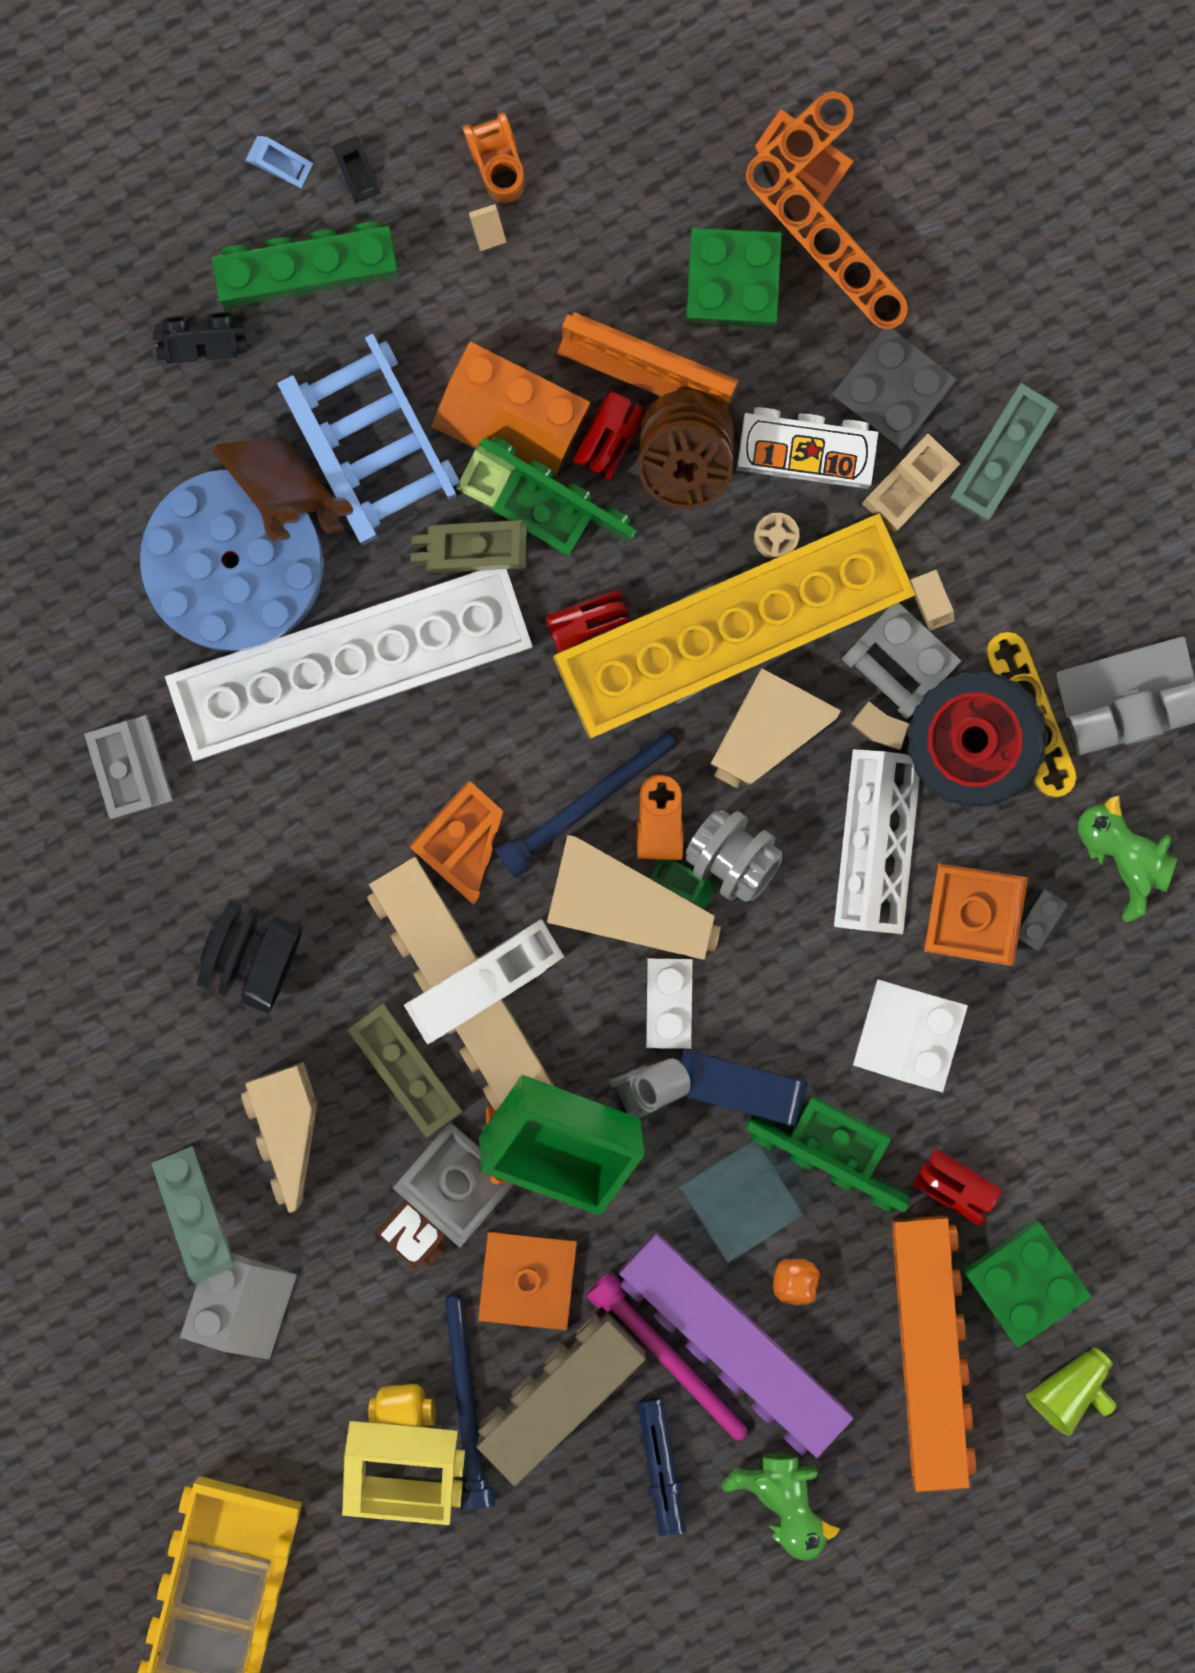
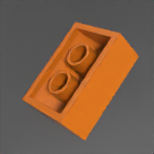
M470 341L449 381L431 427L473 449L476 448L482 438L491 441L493 437H498L512 445L517 450L514 456L525 463L530 464L532 460H535L551 469L555 473L552 478L554 480L591 407L589 401Z

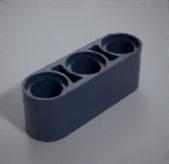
M683 1049L680 1063L687 1070L691 1084L689 1093L685 1097L793 1126L797 1125L808 1082L796 1078H786L774 1072L752 1066L751 1068L739 1065L737 1062Z

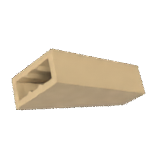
M567 835L547 923L705 960L706 951L715 953L721 926L713 925L714 915L581 839Z

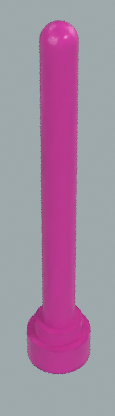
M612 1271L606 1273L588 1290L585 1296L598 1309L603 1307L607 1312L612 1310L733 1439L738 1441L745 1439L748 1434L745 1424L624 1298L626 1292L620 1286L621 1281Z

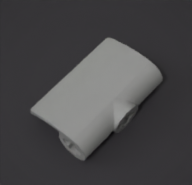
M1185 637L1171 639L1061 670L1056 674L1062 704L1078 755L1125 743V745L1135 744L1164 734V731L1195 723V678Z

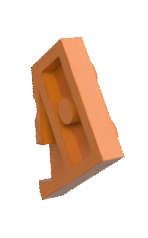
M780 109L756 143L755 148L758 153L795 119ZM796 130L790 133L787 138V148L795 156H805L813 147V139L806 131ZM829 144L796 176L819 202L824 205L854 161ZM764 161V165L767 167L774 184H776L780 176L779 169L774 163ZM792 195L785 201L794 220H802L808 215L810 204L805 197Z

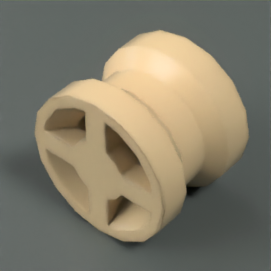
M771 513L763 517L757 524L754 532V543L758 551L770 559H776L792 552L800 538L796 522L789 515L783 513Z

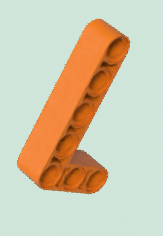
M826 92L753 158L746 171L747 183L753 192L872 323L884 329L895 328L904 321L907 315L908 307L904 295L796 176L840 135L852 121L854 112L849 98L840 92ZM828 99H838L846 106V117L838 125L826 124L820 117V108ZM796 130L806 131L813 139V147L805 156H795L787 148V138L790 133ZM760 162H772L779 169V180L771 187L760 186L754 179V168ZM792 195H801L810 204V211L802 220H792L784 212V202ZM825 228L833 229L840 237L839 247L834 252L827 254L817 250L814 245L815 235L818 231ZM853 262H862L870 270L869 280L862 286H851L844 278L845 269ZM885 295L894 296L900 303L899 313L894 318L888 320L881 319L874 311L876 301Z

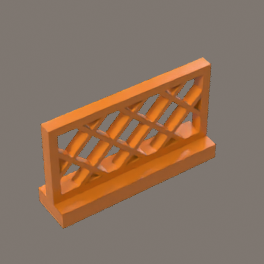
M575 312L572 316L567 314L562 325L563 339L557 351L558 356L658 397L681 389L698 390L717 398L727 409L739 381L736 378Z

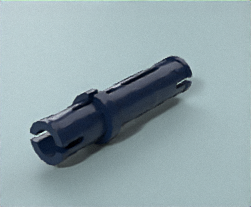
M664 1397L638 1401L636 1405L640 1416L651 1485L647 1487L648 1496L653 1497L659 1528L658 1535L671 1536L684 1533L687 1529L684 1524L679 1492L683 1491L682 1481H677L664 1407L665 1400Z

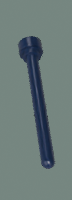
M672 732L663 733L521 841L517 838L512 843L507 840L494 850L514 878H518L530 869L528 864L534 860L533 854L673 749L677 744L676 735Z
M451 1293L445 1299L461 1443L462 1450H465L464 1469L466 1480L463 1481L460 1510L483 1509L496 1505L494 1487L489 1486L488 1478L483 1477L481 1452L477 1448L479 1435L463 1300L459 1294Z

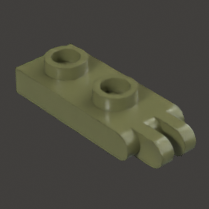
M521 520L431 525L427 527L426 535L411 536V546L427 547V552L411 553L410 563L426 565V571L431 573L526 568L527 524Z

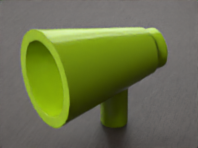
M1092 1347L1089 1352H1084L1026 1393V1398L1055 1429L1066 1436H1071L1090 1403L1103 1416H1107L1115 1410L1117 1404L1101 1387L1109 1374L1108 1370L1113 1364L1102 1351Z

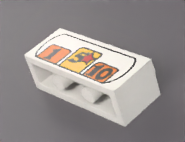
M759 407L754 408L753 414H744L736 471L869 489L871 486L878 432L870 431L869 423L843 420L842 427L824 424L825 417L812 414H798V420L780 418L781 411Z

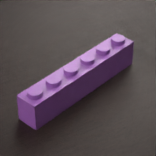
M656 1231L619 1269V1274L624 1278L620 1286L638 1303L643 1298L648 1300L657 1309L653 1313V1317L670 1333H673L678 1328L690 1340L685 1345L686 1348L702 1363L705 1364L711 1359L723 1371L718 1377L734 1393L738 1394L743 1389L752 1397L755 1402L751 1405V1408L766 1423L771 1425L776 1420L788 1431L784 1439L801 1455L809 1451L818 1458L854 1419L850 1411Z

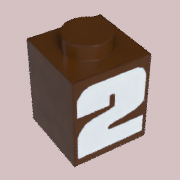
M407 1200L403 1201L376 1233L415 1269L423 1261L431 1266L448 1247L442 1242L446 1235Z

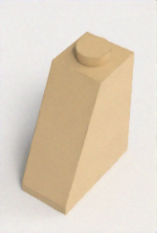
M761 668L710 765L717 768L714 777L737 789L741 781L751 785L836 720L841 710Z

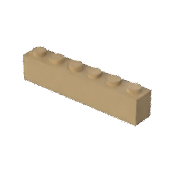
M417 857L410 859L369 884L373 893L367 896L378 917L383 919L388 916L395 927L396 932L392 933L390 937L402 957L405 958L411 954L419 967V970L414 972L413 975L423 992L478 959ZM503 999L448 1032L449 1034L455 1031L458 1032L465 1044V1047L459 1051L472 1073L480 1069L489 1085L482 1089L495 1111H497L522 1074L554 1086Z

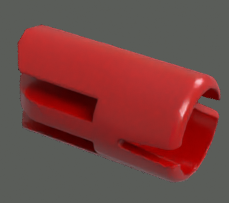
M607 392L572 462L580 466L585 464V468L594 474L600 472V476L608 482L612 481L642 423L646 410L639 404L636 406L631 404L630 399L618 393Z
M620 589L555 611L546 616V623L551 638L554 639L558 654L632 622L630 618H627L629 612L626 605L622 603L623 596Z
M934 1148L929 1155L930 1160L923 1164L920 1174H917L911 1182L912 1186L975 1225L983 1224L987 1219L985 1217L986 1212H992L1001 1195V1188L939 1149Z

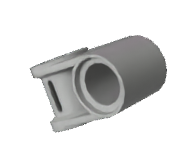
M667 1059L647 1067L641 1066L608 1081L611 1088L617 1089L626 1109V1114L637 1118L648 1115L685 1096L691 1088L687 1070L675 1059Z

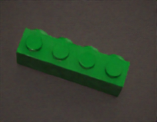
M366 222L355 225L353 227L354 232L337 235L335 229H327L310 233V240L292 243L291 237H281L266 241V248L248 251L247 245L221 249V256L212 257L219 302L225 309L399 278L390 227H381L380 222Z

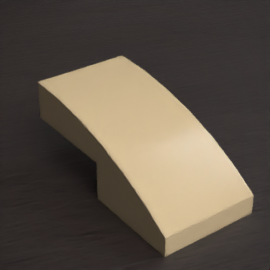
M927 434L862 504L873 515L880 513L885 526L895 534L960 463L933 437Z

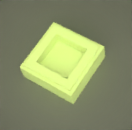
M475 450L456 490L492 508L512 472Z

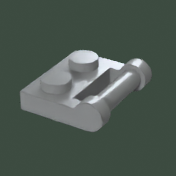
M900 603L890 606L841 659L850 668L853 666L857 667L899 706L897 712L906 720L913 714L916 705L921 703L926 692L929 689L935 688L939 684L938 682L944 680L961 662L953 652ZM874 643L920 684L912 694L867 653Z

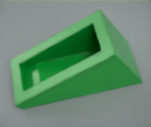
M659 860L649 878L704 909L718 885L707 878L702 882L693 875L692 870L673 860ZM665 863H667L668 865H667L665 871L663 872L661 878H658V876H659L660 872L662 871V869H663Z

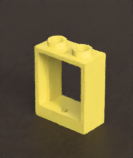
M350 1421L344 1458L342 1516L450 1525L452 1507H461L463 1487L462 1480H454L455 1477H463L465 1450L456 1449L458 1431ZM366 1461L443 1468L442 1483L365 1476Z

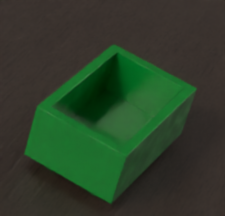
M523 1074L479 1135L482 1173L600 1216L645 1155L641 1120L639 1118Z

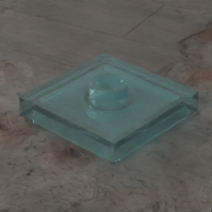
M753 1140L680 1185L683 1193L727 1262L732 1261L803 1216V1213L764 1151Z

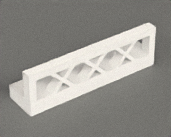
M853 749L834 927L903 934L920 776H917L913 768L912 758L909 755ZM896 763L905 764L904 781L899 788L894 782ZM896 809L900 816L899 827L893 833L889 826L890 815ZM892 854L895 859L894 872L888 877L885 872L886 858ZM887 898L890 903L889 922L879 923L881 903Z

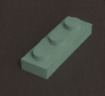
M1020 383L949 499L988 522L1059 406Z
M193 1146L151 1163L188 1276L194 1284L236 1267L200 1159Z

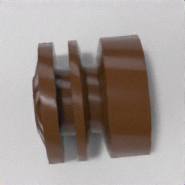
M681 389L662 395L647 409L641 424L638 473L644 488L656 501L672 508L694 509L713 502L724 493L730 483L733 467L734 425L729 411L717 398L702 391Z

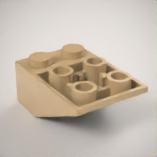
M304 1062L251 1079L245 1083L247 1091L241 1094L249 1119L257 1118L262 1132L259 1136H256L261 1157L264 1162L271 1160L276 1173L274 1178L270 1180L278 1205L286 1203L289 1213L296 1211L302 1204L318 1105Z

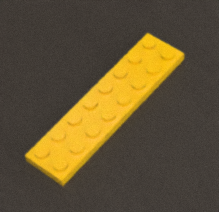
M879 513L553 656V659L588 738L591 739L909 599L916 594Z

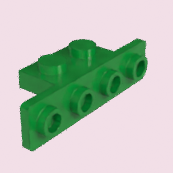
M493 437L491 441L482 438L475 448L477 452L512 472L490 511L505 521H523L527 524L528 535L561 555L569 556L589 520L626 542L632 540L637 530L629 526L631 519L627 515L612 507H608L604 511L591 503L593 496L589 492L575 484L570 483L567 488L553 480L552 478L555 473L545 465L535 460H532L530 464L525 463L514 456L517 450L498 437Z
M811 1095L798 1119L797 1125L791 1133L761 1117L750 1115L746 1130L752 1133L750 1138L757 1144L770 1150H774L776 1146L792 1154L790 1159L797 1165L814 1171L815 1167L831 1174L830 1180L834 1184L851 1192L854 1191L855 1187L871 1195L869 1200L874 1205L885 1211L893 1212L896 1208L905 1213L910 1205V1196L872 1176L891 1141L890 1135L814 1095Z

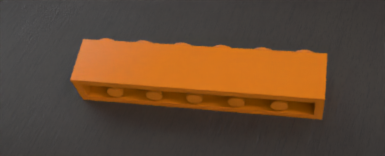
M945 1215L891 1219L912 1485L915 1492L970 1488L969 1475H976V1458L974 1448H966L965 1431L973 1430L971 1404H963L962 1386L969 1385V1370L967 1358L959 1359L958 1341L966 1340L964 1315L956 1314L954 1298L962 1296L960 1269L952 1270L951 1252L958 1251L956 1224L949 1225L948 1218Z

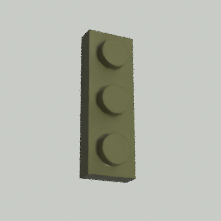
M385 1003L347 1029L426 1138L463 1112L457 1101Z

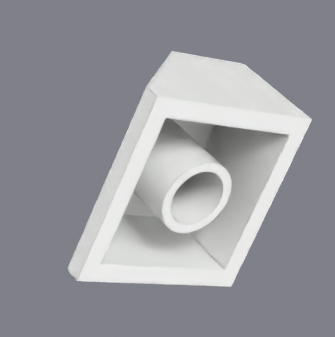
M877 979L853 1065L894 1079L943 1092L967 1005Z

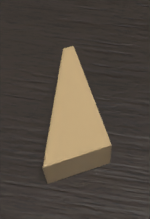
M496 204L469 212L471 225L480 251L507 243Z

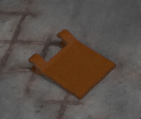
M283 436L216 444L212 451L257 506L263 519L266 534L273 541L288 540L291 535L284 528L283 524L298 522L300 513L317 511L319 524L326 533L342 532L344 527L338 521L337 516L351 515L353 513L350 502L344 498L331 495Z

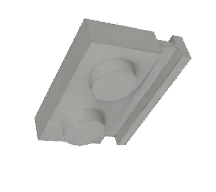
M148 715L84 734L110 820L174 801Z

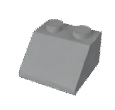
M232 1253L236 1267L197 1283L180 1338L223 1352L270 1359L297 1274Z

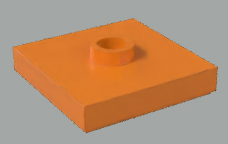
M938 863L924 952L1014 966L1028 877Z
M488 1231L478 1321L567 1331L577 1240Z

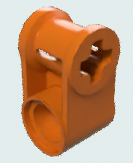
M505 112L498 113L497 119L471 127L469 124L462 126L474 163L478 165L490 197L501 203H510L517 200L524 192L525 179L523 167L516 151V142ZM502 170L511 171L517 176L516 182L509 188H499L492 182L496 173Z
M653 775L646 779L641 786L639 819L637 820V859L682 860V793L678 783L669 776ZM664 782L665 789L673 791L672 799L665 800L664 807L659 808L655 800L649 799L648 794L649 791L657 789L658 783Z

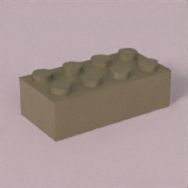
M606 1311L601 1317L595 1312L590 1315L577 1328V1335L575 1336L577 1340L568 1349L563 1343L559 1345L544 1360L543 1363L545 1365L543 1369L545 1371L536 1380L531 1375L527 1376L512 1391L511 1394L513 1396L510 1399L512 1403L504 1411L497 1406L479 1423L481 1427L478 1429L480 1434L477 1448L514 1487L646 1360L645 1349L609 1312Z

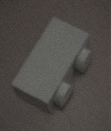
M1041 889L1021 921L1018 940L1035 951H1039L1068 903L1049 891Z

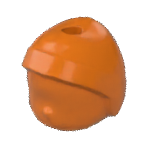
M805 1259L781 1260L774 1272V1295L781 1302L791 1305H806L815 1302L818 1280L820 1278L819 1270L813 1263Z

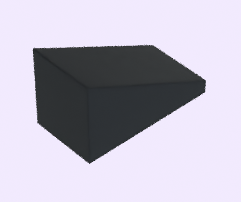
M358 136L333 145V151L355 204L381 194ZM373 187V190H371V191H368V192L363 193V194H361V195H358V194H357V193H359V192H361V191H364V190H366V189H369V188Z

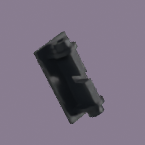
M215 312L207 315V320L189 321L187 316L164 318L162 324L155 325L153 340H163V342L156 343L157 360H166L167 364L198 361L197 345L205 344L207 360L238 358L239 353L247 352L245 335H237V333L243 332L244 317H233L232 312Z

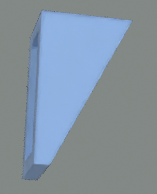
M257 136L245 160L299 188H302L314 164L264 136ZM302 165H305L299 179L297 180L296 177Z

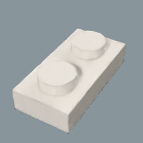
M648 958L646 1048L691 1049L693 959Z

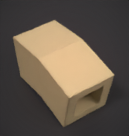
M937 569L909 580L916 594L914 596L929 631L955 621L954 610L944 590Z
M867 702L851 725L872 742L899 751L909 723L887 716L871 702Z

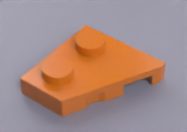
M468 780L411 842L409 847L474 905L479 898V889L486 865L488 866L493 849V840L495 833L498 832L503 810Z

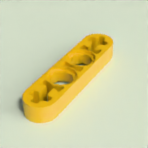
M1010 632L1000 633L990 640L986 649L987 662L991 672L999 675L1010 672L1007 662L1004 659L997 661L994 653L1000 649L999 642L1001 640H1006L1009 646L1016 644L1019 653L1013 656L1016 669L1025 664L1028 674L1015 675L1010 680L1028 682L1034 688V699L1037 701L1036 704L1040 712H1043L1046 721L1044 722L1051 731V740L1045 748V753L1048 754L1057 747L1061 756L1053 757L1052 761L1057 770L1065 769L1067 772V777L1061 780L1063 788L1060 790H1056L1053 784L1045 785L1043 777L1049 774V770L1044 761L1037 771L1039 773L1034 779L1035 785L1046 796H1064L1074 787L1076 773L1025 642L1020 636Z

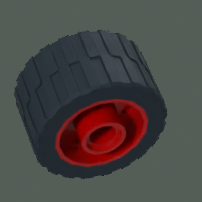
M988 672L959 673L956 676L948 677L938 682L939 684L935 688L929 689L923 696L921 703L916 705L913 711V719L908 727L907 734L909 736V746H907L909 757L912 758L913 768L917 776L922 778L925 786L949 803L954 802L961 804L962 807L970 808L993 806L1007 801L1025 790V787L1039 773L1037 771L1040 765L1044 763L1046 756L1045 748L1046 743H1048V732H1046L1044 723L1046 721L1034 697L1028 694L1023 689V686L1016 681H1012L1003 675ZM976 726L984 729L988 735V744L982 752L973 750L968 742V735Z

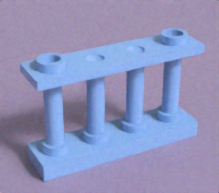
M373 334L365 337L372 353L313 384L308 385L305 382L298 385L293 375L277 383L335 496L348 500L352 505L353 513L346 515L362 546L378 538L373 528L381 525L379 520L440 488H443L450 501L457 497L453 487L460 484L449 460L447 459L442 463L439 462L391 370L392 367L398 365V362L386 340L378 344ZM379 369L382 370L392 393L329 425L328 421L319 425L312 411L313 408L319 406L317 401ZM400 408L402 409L413 430L412 433L351 465L348 461L340 465L332 450L340 445L339 440ZM420 448L423 449L434 472L370 504L369 500L360 504L353 488L360 485L359 480Z

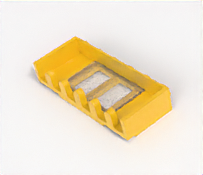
M201 1476L196 1479L193 1488L185 1486L179 1506V1513L186 1514L182 1531L174 1530L168 1550V1556L175 1558L171 1575L163 1573L157 1594V1600L164 1601L160 1618L152 1617L146 1638V1643L153 1645L149 1662L141 1661L138 1673H260L302 1502Z

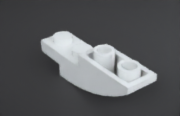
M540 919L477 960L462 967L404 1006L424 1040L429 1044L542 974L547 968L564 958V955L543 920Z

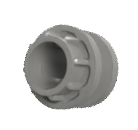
M723 810L712 813L698 829L686 850V860L695 866L693 875L702 882L705 878L709 879L713 874L723 880L720 894L729 901L734 900L736 897L744 902L753 901L762 893L777 872L782 862V851L774 846L775 836L768 831L763 830L755 838L745 831L748 817L741 812L736 811L730 815Z

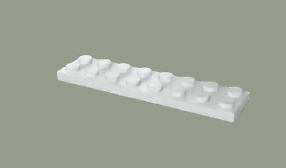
M507 569L481 570L280 637L264 646L239 651L167 675L165 679L192 759L196 762L532 649L533 646Z

